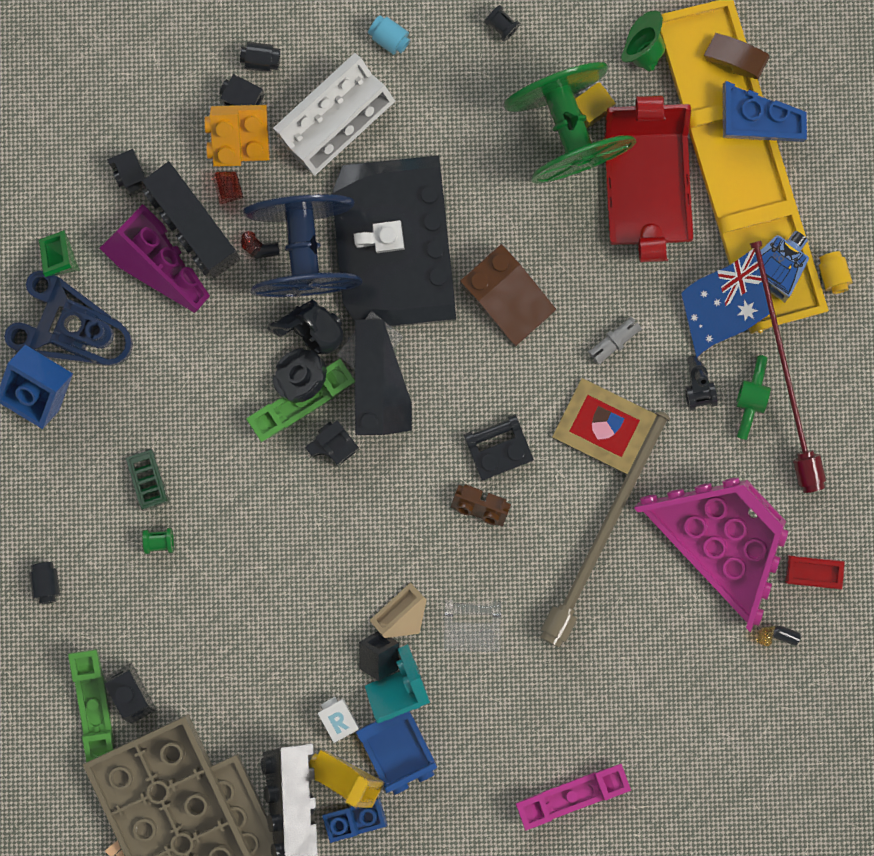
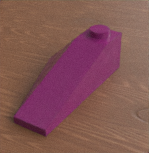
M142 204L99 249L120 269L195 313L210 295L194 270L185 266L179 256L182 253L177 245L172 246L165 235L168 230L164 224Z

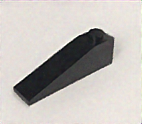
M355 319V435H388L412 431V401L384 319Z

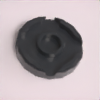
M303 348L295 349L286 353L276 365L277 371L275 375L273 374L272 381L275 390L285 400L293 403L304 402L313 398L321 390L326 380V365L324 360L315 351L310 349L304 350Z

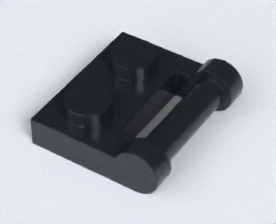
M516 414L508 416L506 421L476 433L468 432L463 434L481 481L534 461ZM508 431H513L515 438L479 452L478 443Z

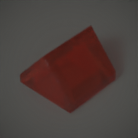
M237 171L214 173L213 181L220 204L243 198Z

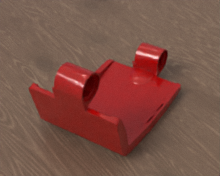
M662 95L636 96L635 106L609 107L606 110L604 139L623 135L633 136L636 139V144L628 151L605 162L610 244H638L640 262L668 261L666 243L691 242L693 240L688 152L691 105H664V97Z

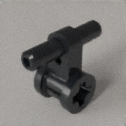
M690 356L687 360L690 386H685V397L689 411L696 410V407L717 406L718 400L713 381L709 382L705 365L696 356Z

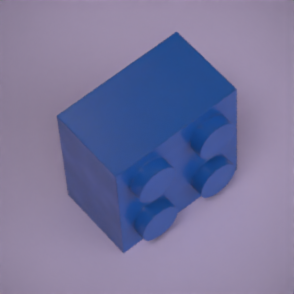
M24 345L7 364L0 384V404L43 429L59 412L73 373Z

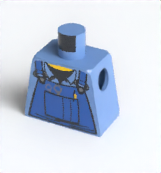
M794 231L787 241L781 236L776 235L760 250L770 293L784 303L792 294L809 260V257L801 252L808 239L798 231Z

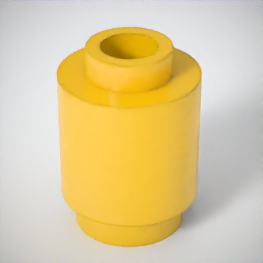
M841 251L827 253L819 257L820 264L818 266L825 290L832 291V294L848 291V286L853 282L846 258L842 257Z

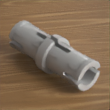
M630 316L613 332L611 330L607 332V337L589 350L588 353L592 359L595 357L594 361L600 365L613 352L623 349V344L640 332L642 328L638 323L635 324L636 320Z

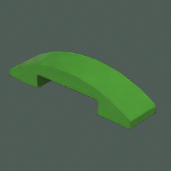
M341 359L326 367V380L321 390L313 398L304 402L293 403L281 397L274 403L266 405L246 418L261 443L306 417L355 383L354 378Z
M97 649L68 654L72 680L75 682L86 762L115 749L108 696Z

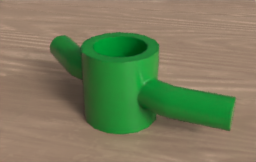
M764 355L757 356L752 381L743 380L738 392L736 407L744 409L737 437L740 439H748L755 412L764 414L768 404L771 387L762 385L768 358Z

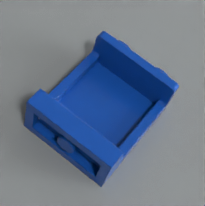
M410 711L381 723L374 721L356 731L380 780L385 782L384 790L386 793L392 791L394 795L399 794L409 788L407 783L417 778L419 782H422L435 775L433 770L437 768V764Z

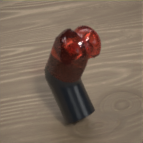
M246 231L241 235L240 244L252 257L260 259L280 255L278 242L263 244L255 237V233L252 231Z

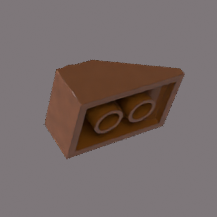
M502 244L460 280V287L515 347L557 310L521 264Z

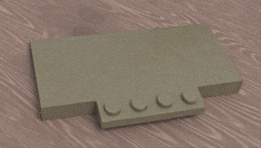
M189 714L83 764L85 772L125 856H271L273 836L272 832L268 829V816L239 754H235L212 765Z

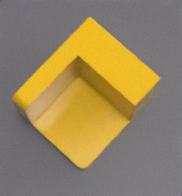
M600 82L575 98L581 115H586L584 123L587 129L606 116L607 108L615 107L616 105Z

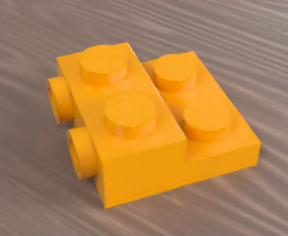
M267 105L211 106L210 116H205V133H211V142H207V159H213V167L241 166L242 161L270 160Z

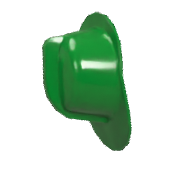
M656 10L649 11L633 24L621 55L623 62H632L637 67L644 68L649 72L654 70L666 49L660 35L663 23V16L660 12Z

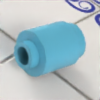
M379 15L368 30L372 40L393 55L397 51L402 53L410 42V39L407 38L409 32L388 17L384 18Z

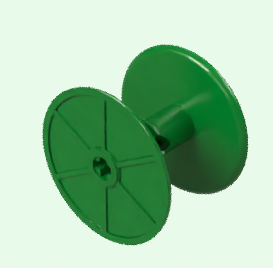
M588 63L554 73L520 89L503 103V107L510 112L528 111L548 105L555 124L552 130L558 132L566 154L553 159L537 169L531 177L533 183L552 182L589 170L608 160L614 159L636 144V139L629 135L616 136L592 143L584 123L586 115H581L574 94L590 87L604 77L608 71L606 63Z

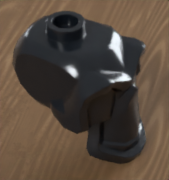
M313 299L300 307L296 306L289 314L269 323L267 327L269 332L278 337H282L293 330L303 338L306 347H309L317 354H330L335 351L342 343L344 337L341 328L342 322L339 317L334 313H329L326 308L319 306Z

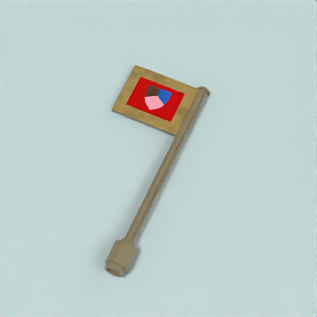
M583 378L552 438L627 476L564 603L559 604L558 608L552 606L541 628L542 634L540 638L559 648L563 642L566 643L577 621V618L573 616L575 612L573 608L666 421H670V417L664 412L658 411L653 413Z

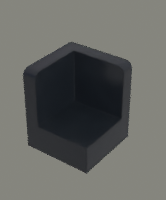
M379 631L359 642V668L377 681L394 673L399 669L396 662L399 660V642L391 637L384 638Z

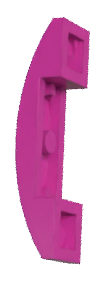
M617 764L515 803L523 827L527 831L565 814L629 792L631 788L622 764Z

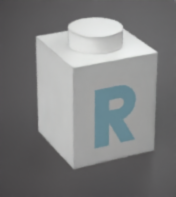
M333 697L321 704L323 710L318 712V715L334 743L360 728L344 698L337 701L336 697Z

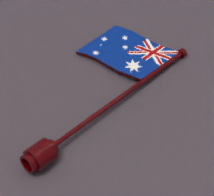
M760 240L750 243L752 250L737 261L698 279L687 287L681 295L697 358L714 344L748 330L770 314L802 452L797 453L798 458L793 460L798 485L802 487L803 493L816 492L825 488L826 476L821 455L814 454V450H807L760 251L762 246Z

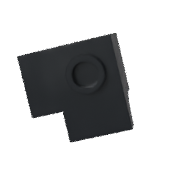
M338 420L333 424L330 421L319 429V435L315 437L316 439L305 447L313 458L319 455L328 456L338 467L360 450Z

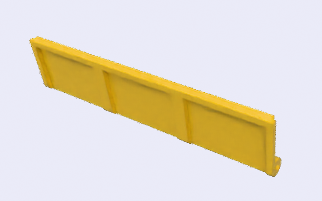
M717 0L663 13L660 35L666 46L665 55L680 104L691 105L689 134L729 265L751 251L750 243L761 240V250L776 235L781 236L787 241L794 231H798L806 237L777 141L723 138V83L728 81L735 84V87L745 91H754L759 93L758 96L763 97L757 79L734 74L731 67L707 62L704 56L715 33L746 43L734 0ZM808 241L801 252L806 254L809 260L790 297L784 303L771 293L778 325L829 311ZM770 314L750 327V334H761L764 330L773 327Z

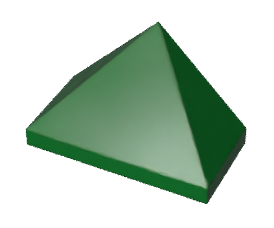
M65 230L39 239L42 268L45 277L80 271Z

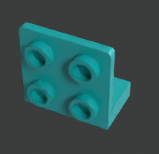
M408 644L398 648L401 659L396 662L400 672L365 685L377 723L390 720L430 703L419 669Z

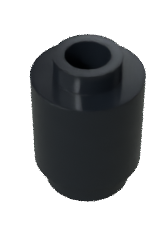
M247 42L246 47H241L240 63H244V68L247 70L270 73L272 70L278 71L281 48H274V45Z
M53 562L31 565L29 579L32 599L38 600L40 605L56 602L55 597L61 596L58 572L54 568Z

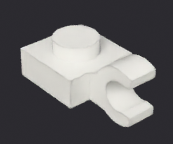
M400 220L373 224L374 232L354 234L357 248L375 245L377 253L405 250Z

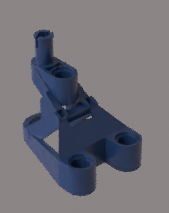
M43 271L33 272L26 281V288L29 294L38 301L47 304L37 328L17 322L8 326L4 335L7 345L17 352L24 345L35 350L51 343L74 355L40 350L35 351L50 360L102 366L120 365L128 359L133 348L132 336L122 323L112 318L58 276L45 277ZM41 280H47L49 284L48 289L43 293H37V283ZM64 289L71 293L73 296H75L77 299H79L81 302H83L85 305H87L89 308L68 299L64 292ZM60 307H63L53 333H50ZM80 319L81 327L79 330L69 332L68 323L70 320ZM108 324L119 329L125 336L126 341L125 349L121 355L113 359H106L86 351L87 346L103 349L111 344L114 333ZM25 331L27 333V340L25 343L17 345L15 343L16 334Z

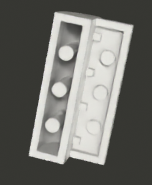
M354 53L273 129L279 135V139L285 147L315 176L386 111L395 100L386 86L372 75L361 57Z

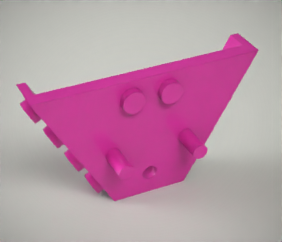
M739 477L723 480V485L712 487L711 483L695 486V491L684 493V489H677L668 492L667 497L657 498V495H648L640 498L641 502H638L634 509L637 512H644L747 622L746 629L749 632L752 631L754 625L759 626L764 610L760 609L762 598L767 600L772 588V583L768 582L770 572L776 573L781 558L776 556L779 546L784 547L789 533L788 530H784L786 520L748 480L739 481ZM750 508L757 515V517H752L749 514Z

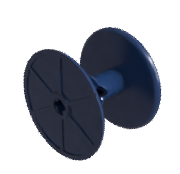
M328 194L299 195L265 200L244 208L243 214L250 220L286 222L288 245L284 249L289 252L291 276L274 278L255 284L251 288V294L272 298L301 297L334 293L361 285L362 279L354 274L319 273L317 249L320 248L321 244L316 242L314 224L315 219L347 212L354 206V199L347 196Z

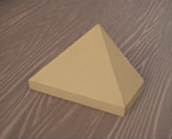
M410 582L369 621L384 638L419 634L426 598Z

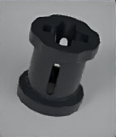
M499 5L487 16L484 23L494 28L501 35V40L505 42L517 31L521 23L519 21L514 22L503 11L504 8Z

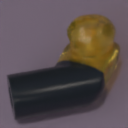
M784 626L762 627L757 632L759 633L757 643L768 647L771 646L773 638L794 646L799 643L801 638L799 632Z

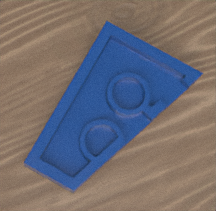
M728 81L723 83V138L795 142L807 140V112L777 100L771 101L758 96L759 93L754 91H745L735 87V84Z

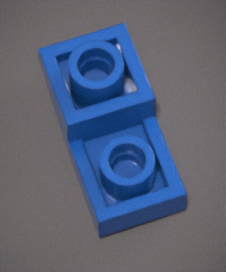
M380 798L376 799L372 808L350 806L322 815L330 843L388 826Z

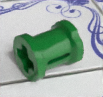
M172 528L157 532L143 530L144 554H150L153 551L174 553V534Z

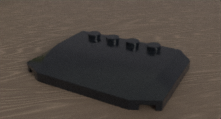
M439 155L343 165L332 195L347 196L354 199V206L350 210L334 216L340 273L357 275L362 279L361 285L342 291L343 305L354 322L355 319H384L386 328L456 321ZM401 221L405 250L377 253L375 245L361 248L356 247L354 234L374 232L373 224Z

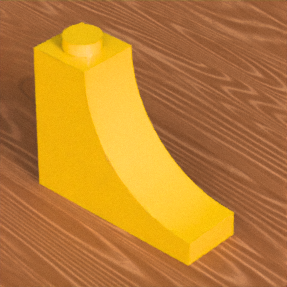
M320 750L319 754L315 753L309 761V767L314 768L315 780L341 795L348 804L354 807L372 808L385 784L384 781L328 751Z

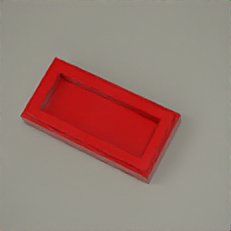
M787 556L785 584L842 590L845 561Z

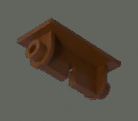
M467 484L464 486L458 485L451 508L456 509L462 515H472L481 518L489 525L503 527L511 506L510 503L506 502L507 499L488 493L486 501L480 500L483 493L482 490Z

